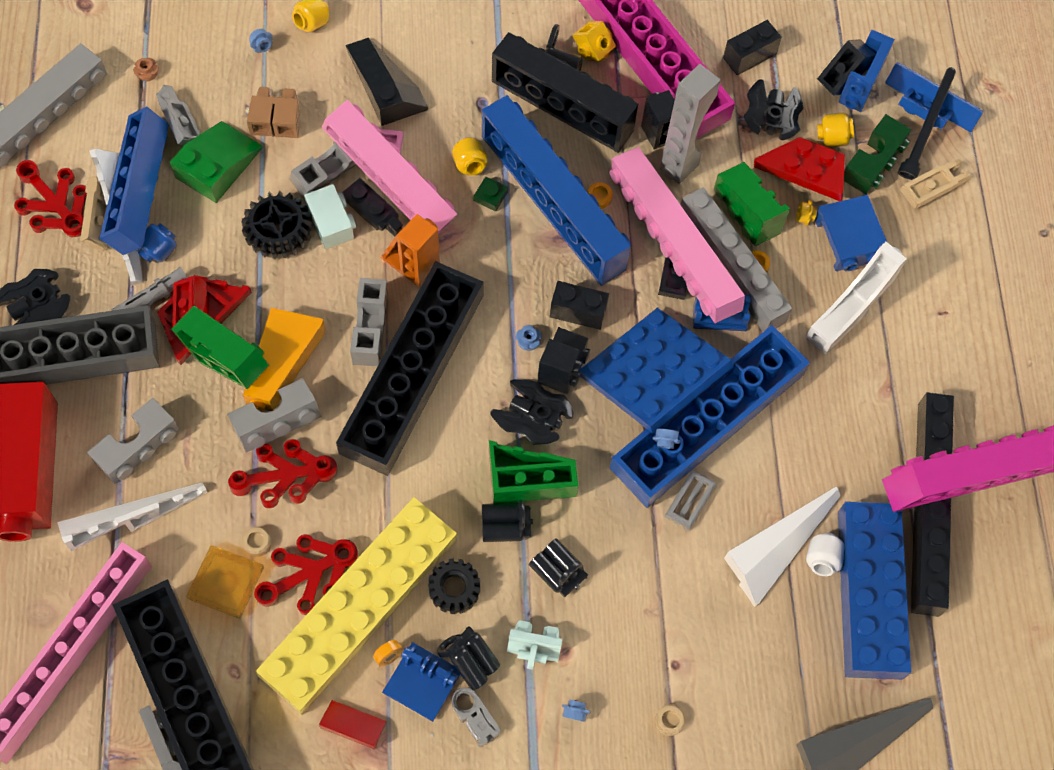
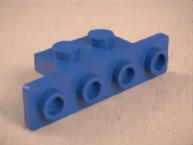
M899 62L894 65L885 81L888 86L904 94L898 105L903 107L907 113L917 115L924 120L926 119L940 85ZM948 91L933 127H938L942 130L950 120L971 132L982 116L983 110Z

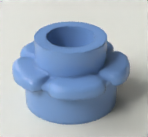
M264 29L253 31L249 37L250 46L257 53L268 51L273 44L272 34Z
M532 325L523 326L516 333L518 345L523 350L532 351L541 343L542 333Z
M656 429V436L652 438L658 442L657 447L674 449V444L680 443V440H678L679 432L669 429Z
M569 699L568 705L562 704L561 706L564 707L562 716L585 722L587 713L590 714V710L585 709L586 703Z

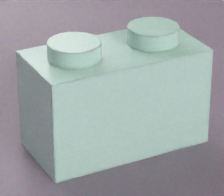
M334 184L304 194L306 205L312 215V221L324 249L354 239L353 229L356 228L354 218L351 213L346 214L344 209L347 207L342 192L337 193Z

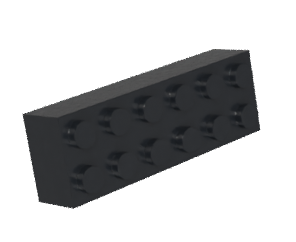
M510 32L507 33L492 52V82L617 153H619L634 132L639 104L631 97L616 92L609 85L598 82L586 72L578 71L566 61L551 56L544 49L537 48L521 36H515Z

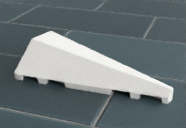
M100 149L89 150L96 166V174L107 205L120 153ZM140 249L122 255L132 286L143 283L141 257L138 254Z
M203 482L57 523L65 545L73 551L124 524L132 532L208 492Z
M837 487L727 552L724 559L740 580L739 586L754 607L761 602L839 499L840 493Z

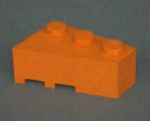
M416 214L395 236L390 246L380 258L420 288L434 262L440 263L437 225L429 218L424 219L419 214Z

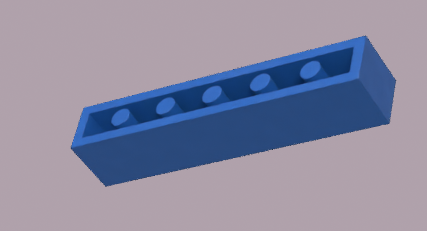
M147 106L128 116L99 238L122 255L138 250L144 244V236L149 222L151 205L154 200L153 195L156 182L158 181L159 168L163 159L162 154L167 140L169 124Z

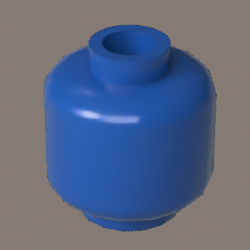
M161 223L158 226L150 224L146 228L145 241L138 254L149 263L153 259L160 263L164 262L177 246L174 240L176 236Z

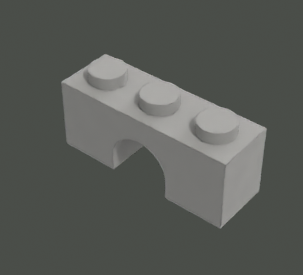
M334 141L331 148L316 159L312 156L291 171L289 180L305 199L304 194L325 187L357 164Z
M360 278L357 324L356 327H353L350 349L353 365L378 366L380 363L388 302L387 280Z
M303 378L278 390L282 402L272 412H260L251 402L227 414L246 453L322 417L316 400Z
M151 398L131 415L136 425L140 428L135 440L129 443H119L108 434L87 452L93 462L114 484L119 480L129 477L133 472V468L139 463L149 460L154 455L155 450L163 443L170 442L179 430L175 420L154 398Z

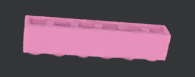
M346 100L324 120L322 129L410 220L416 214H419L424 219L429 218L437 225L438 234L453 221L457 213L452 203L447 199H443L437 193L436 187L429 180L425 181L420 176L417 167L400 155L398 147L394 143L388 142L382 136L379 127L374 123H370L356 104L352 105Z

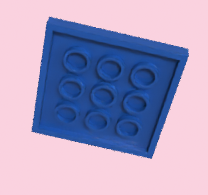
M657 307L580 369V376L653 433L731 369L733 365L730 358Z

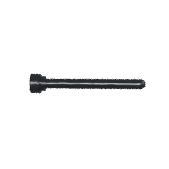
M953 67L947 68L910 157L905 162H902L897 173L903 178L913 180L920 173L919 159L955 77L956 70Z

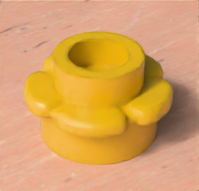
M811 200L808 203L800 202L797 209V222L804 223L806 226L810 222H814L817 208L812 206Z

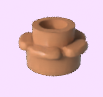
M141 58L135 62L133 71L142 81H151L156 78L159 68L154 59Z

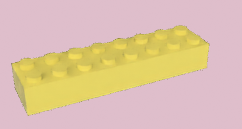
M413 497L256 670L258 677L302 715L456 542L457 533Z

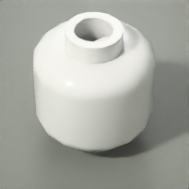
M832 533L814 536L810 541L806 556L808 566L815 574L820 576H831L838 573L842 569L844 562L845 544Z

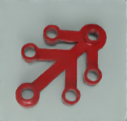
M31 160L20 162L16 168L20 180L24 183L32 184L46 201L19 198L14 203L17 213L22 216L30 214L31 211L57 213L62 219L44 218L42 215L31 217L29 224L32 230L36 233H42L46 229H61L69 237L81 236L84 218L83 209L87 197L85 192L86 186L77 185L74 187L72 193L75 199L72 211L70 212L66 207L69 185L75 181L72 170L62 168L58 171L57 177L59 181L55 195L39 177L40 171L35 162ZM64 175H70L67 179H62ZM82 191L85 192L84 195H82V196H77L78 193H80V192H82ZM27 204L24 209H19L21 205ZM37 222H42L40 226H35ZM74 224H79L78 226L71 228Z
M290 439L284 443L286 456L297 458L306 464L295 466L275 454L271 445L264 444L256 449L258 460L263 463H269L279 470L247 474L244 471L238 470L231 474L228 484L232 494L244 496L251 491L253 485L279 481L273 489H266L261 493L262 505L265 508H274L278 504L280 497L288 489L290 500L295 504H300L306 500L307 494L318 482H328L334 478L338 469L337 463L330 456L315 457L303 450L298 440ZM291 447H296L295 450H289ZM265 451H268V452H269V453L266 454V455H261V453H263V452H265ZM307 477L302 484L293 485L298 478ZM302 492L301 495L294 496L295 493ZM268 497H274L272 500H265Z
M307 534L298 537L296 544L300 552L309 553L313 550L327 555L318 561L287 553L283 548L275 549L271 554V560L275 566L283 567L289 565L301 570L275 584L267 581L258 584L254 591L257 602L264 607L272 606L277 602L279 595L307 581L303 597L297 603L299 612L302 615H307L315 606L314 599L323 571L333 566L330 581L323 588V595H325L327 590L344 574L345 568L351 566L357 560L358 550L352 541L341 539L334 544L315 540ZM303 540L311 542L307 548H302L300 544ZM347 550L349 556L344 559L340 558V551ZM279 553L285 555V559L281 562L275 560V556ZM266 591L273 593L269 600L262 598L263 593ZM303 602H310L312 605L309 610L304 611L301 609Z

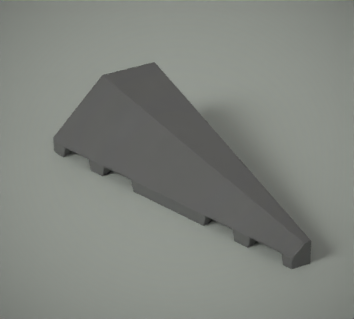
M929 698L800 741L796 746L805 769L859 770L932 710V700Z

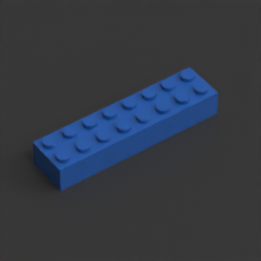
M506 95L482 109V138L597 282L602 286L626 271L631 249L629 238L624 233L618 231L609 214H604L599 207L597 199L592 194L589 195L586 192L580 178L576 175L573 176L568 170L566 161L555 154L549 140L543 139L538 133L535 123L523 115L520 105L517 102H513Z
M773 325L731 358L733 365L731 369L658 428L679 432L678 440H680V443L674 444V449L657 447L658 442L652 439L656 436V431L651 433L645 429L612 457L610 470L646 508L804 376L810 362Z

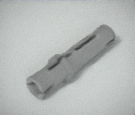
M179 267L162 279L157 278L154 280V284L111 310L150 306L163 297H169V293L173 291L174 282L188 277L183 269Z

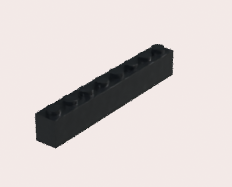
M926 392L918 403L916 457L923 456V459L927 460L930 459V455L941 451L952 454L953 395ZM951 498L914 507L911 613L939 617L949 609Z

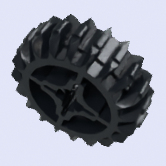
M280 190L277 196H273L269 191L267 198L259 195V202L251 201V209H245V217L241 221L243 226L242 233L245 236L247 245L252 246L255 253L261 251L264 258L271 253L272 258L275 260L278 254H282L286 259L288 252L291 251L296 255V248L304 249V241H310L313 219L308 206L302 204V200L299 197L294 199L290 192L284 197ZM275 219H277L278 224H280V231H277V227L275 226Z

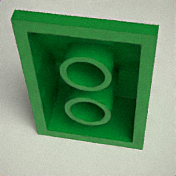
M221 121L186 143L170 161V165L177 180L217 203L262 150L263 146Z

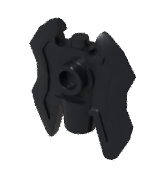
M757 80L747 93L749 109L743 116L747 125L757 135H759L762 128L769 135L776 134L777 132L780 133V140L792 138L800 131L798 117L804 109L798 89L795 87L792 89L785 103L783 91L773 89L769 92L767 98L764 80Z
M33 269L26 278L18 282L7 283L0 288V306L9 304L6 306L9 314L15 321L18 320L14 325L62 318L68 309L70 295L63 294L61 298H58V293L61 291L57 284L53 285L50 283L52 280L58 279L59 274L56 271Z
M510 380V385L522 396L515 395L509 407V410L512 412L492 409L490 412L492 418L506 432L519 433L526 436L533 445L549 444L559 440V434L551 431L561 427L563 423L561 415L565 416L566 419H571L574 414L572 405L564 394H553L545 390L536 381Z

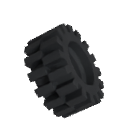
M454 558L449 559L447 563L444 561L440 562V566L438 568L435 566L432 570V575L429 576V595L433 600V604L436 607L439 606L444 613L446 610L450 611V614H455L456 611H460V614L464 613L466 608L470 610L473 607V603L477 602L480 593L478 572L476 569L473 570L469 562L465 564L462 559H459L458 562L454 561ZM456 576L465 582L466 588L461 595L450 596L445 593L443 584L448 578Z

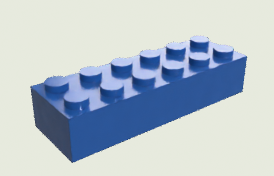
M845 501L838 511L839 539L845 544L844 562L840 570L845 677L903 680L911 673L902 510L893 512L890 503Z

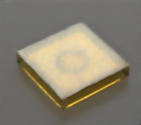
M210 545L186 597L191 601L241 619L264 569V565Z

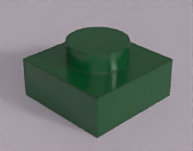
M485 176L473 196V201L496 212L508 193V187Z

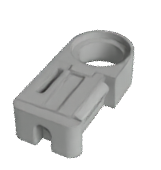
M460 688L453 694V710L462 723L467 721L465 725L475 740L479 741L477 743L478 747H484L500 735L499 726L474 690ZM463 694L470 695L474 700L473 706L469 710H461L456 703L459 696Z

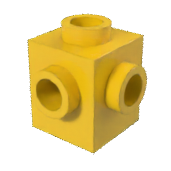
M589 21L572 35L578 46L579 54L585 60L603 61L610 55L609 52L616 47L612 39V33L606 28L603 21Z

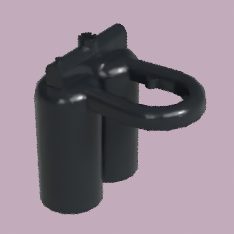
M555 24L551 30L545 51L581 71L583 64L582 56L555 49L560 25Z
M518 500V503L482 504L483 542L522 541L524 538H531L533 519H531L530 506H524L522 500Z
M557 538L552 540L528 564L554 592L560 593L563 597H566L573 589L577 590L580 587L579 584L585 578H588L582 563Z
M470 626L466 627V630L461 635H453L444 640L437 649L439 657L450 658L471 690L482 687L488 680L487 676L493 674L500 667V662L478 632H474Z

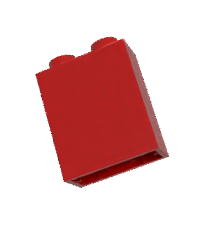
M44 382L0 384V540L27 541L32 537V529H51L58 402Z

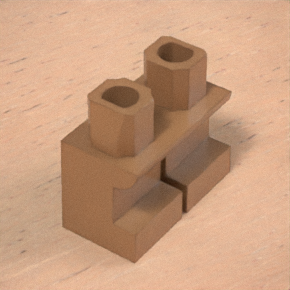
M259 87L257 95H252L247 117L250 135L273 137L275 132V137L298 138L300 108L296 90L285 88L282 90V97H273L272 89L269 87Z

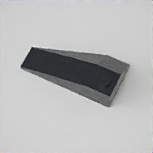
M369 37L346 45L347 52L381 126L428 110L419 87Z

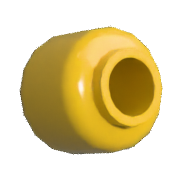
M301 0L294 5L292 13L293 22L299 29L305 32H313L328 23L329 6L324 0Z
M844 112L824 115L822 124H817L818 140L823 139L827 147L849 144L850 139L854 138L853 118H849Z
M468 137L461 139L452 149V156L456 167L464 175H477L488 164V156L483 143L477 138Z

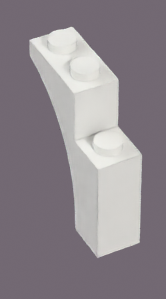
M885 242L846 291L811 326L806 338L826 355L868 313L873 302L893 284L907 258L902 255L898 248L892 247Z

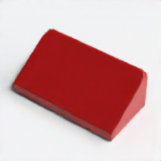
M191 276L173 283L172 328L193 306L207 314V283L204 280Z
M331 700L319 723V727L375 750L386 721Z

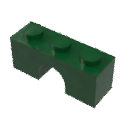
M885 114L873 130L867 143L878 154L871 155L859 149L844 170V182L865 195L869 193L872 187L877 189L885 177L882 175L885 169L890 171L898 159L895 157L897 153L903 154L911 141L907 138L912 129Z

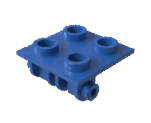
M412 642L409 647L404 649L401 655L402 660L382 693L433 722L459 678L460 673L451 663Z

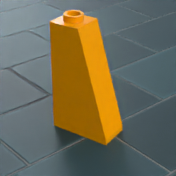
M276 308L270 309L259 343V347L265 353L263 357L269 366L248 389L245 388L243 397L246 405L253 402L256 409L260 412L265 410L274 411L281 400L278 390L294 381L325 335L324 319Z

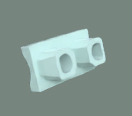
M519 620L515 629H511L507 652L518 654L517 658L528 660L527 669L533 670L534 662L546 664V660L558 662L562 639L559 638V629L557 627H544L543 635L531 633L533 625L530 622Z

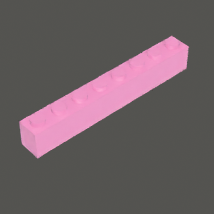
M637 147L613 157L612 169L610 170L612 181L614 184H619L625 200L631 202L634 206L638 219L646 223L650 236L653 239H657L663 255L666 258L669 257L673 262L676 274L684 278L690 294L696 296L700 301L703 313L706 316L709 315L713 322L717 323L743 311L744 293L641 149Z
M121 542L0 704L1 762L8 764L117 615L113 604L130 597L151 569L152 565L147 558L125 543Z

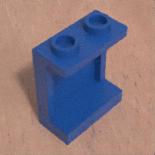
M871 30L865 44L876 56L872 64L867 68L868 72L865 76L853 71L850 72L839 99L840 104L845 105L849 109L862 111L895 40L894 38Z
M868 195L822 205L817 210L815 222L817 227H824L836 258L834 264L835 271H852L861 265L868 264L877 250L887 242Z

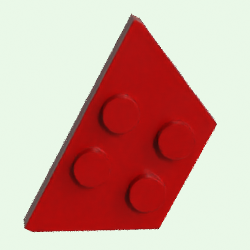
M798 137L754 159V168L837 201L841 202L843 200L845 154Z
M193 275L207 283V315L220 324L252 293L251 288L246 285L238 287L228 285L227 281L209 280L207 277ZM172 296L157 313L175 358L182 365L191 353L172 331Z

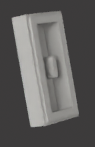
M692 469L665 514V518L668 520L672 519L675 521V524L682 525L685 530L689 531L716 483ZM693 479H697L698 483L679 515L675 514L674 511ZM703 484H706L708 487L689 520L684 519Z

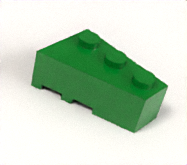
M742 162L717 175L714 191L720 200L723 199L727 205L732 219L737 220L740 224L744 237L750 240L754 246H757L781 234L790 208L786 204L781 206L774 199L776 194L772 190L766 191L760 185L762 179L745 162Z
M195 306L172 328V331L200 364L246 389L269 366L263 357L264 351L257 344L248 343L241 336L235 334Z
M489 440L493 504L518 502V500L534 501L577 497L579 486L575 459L544 452L535 453L523 450L522 447L515 446L513 448Z

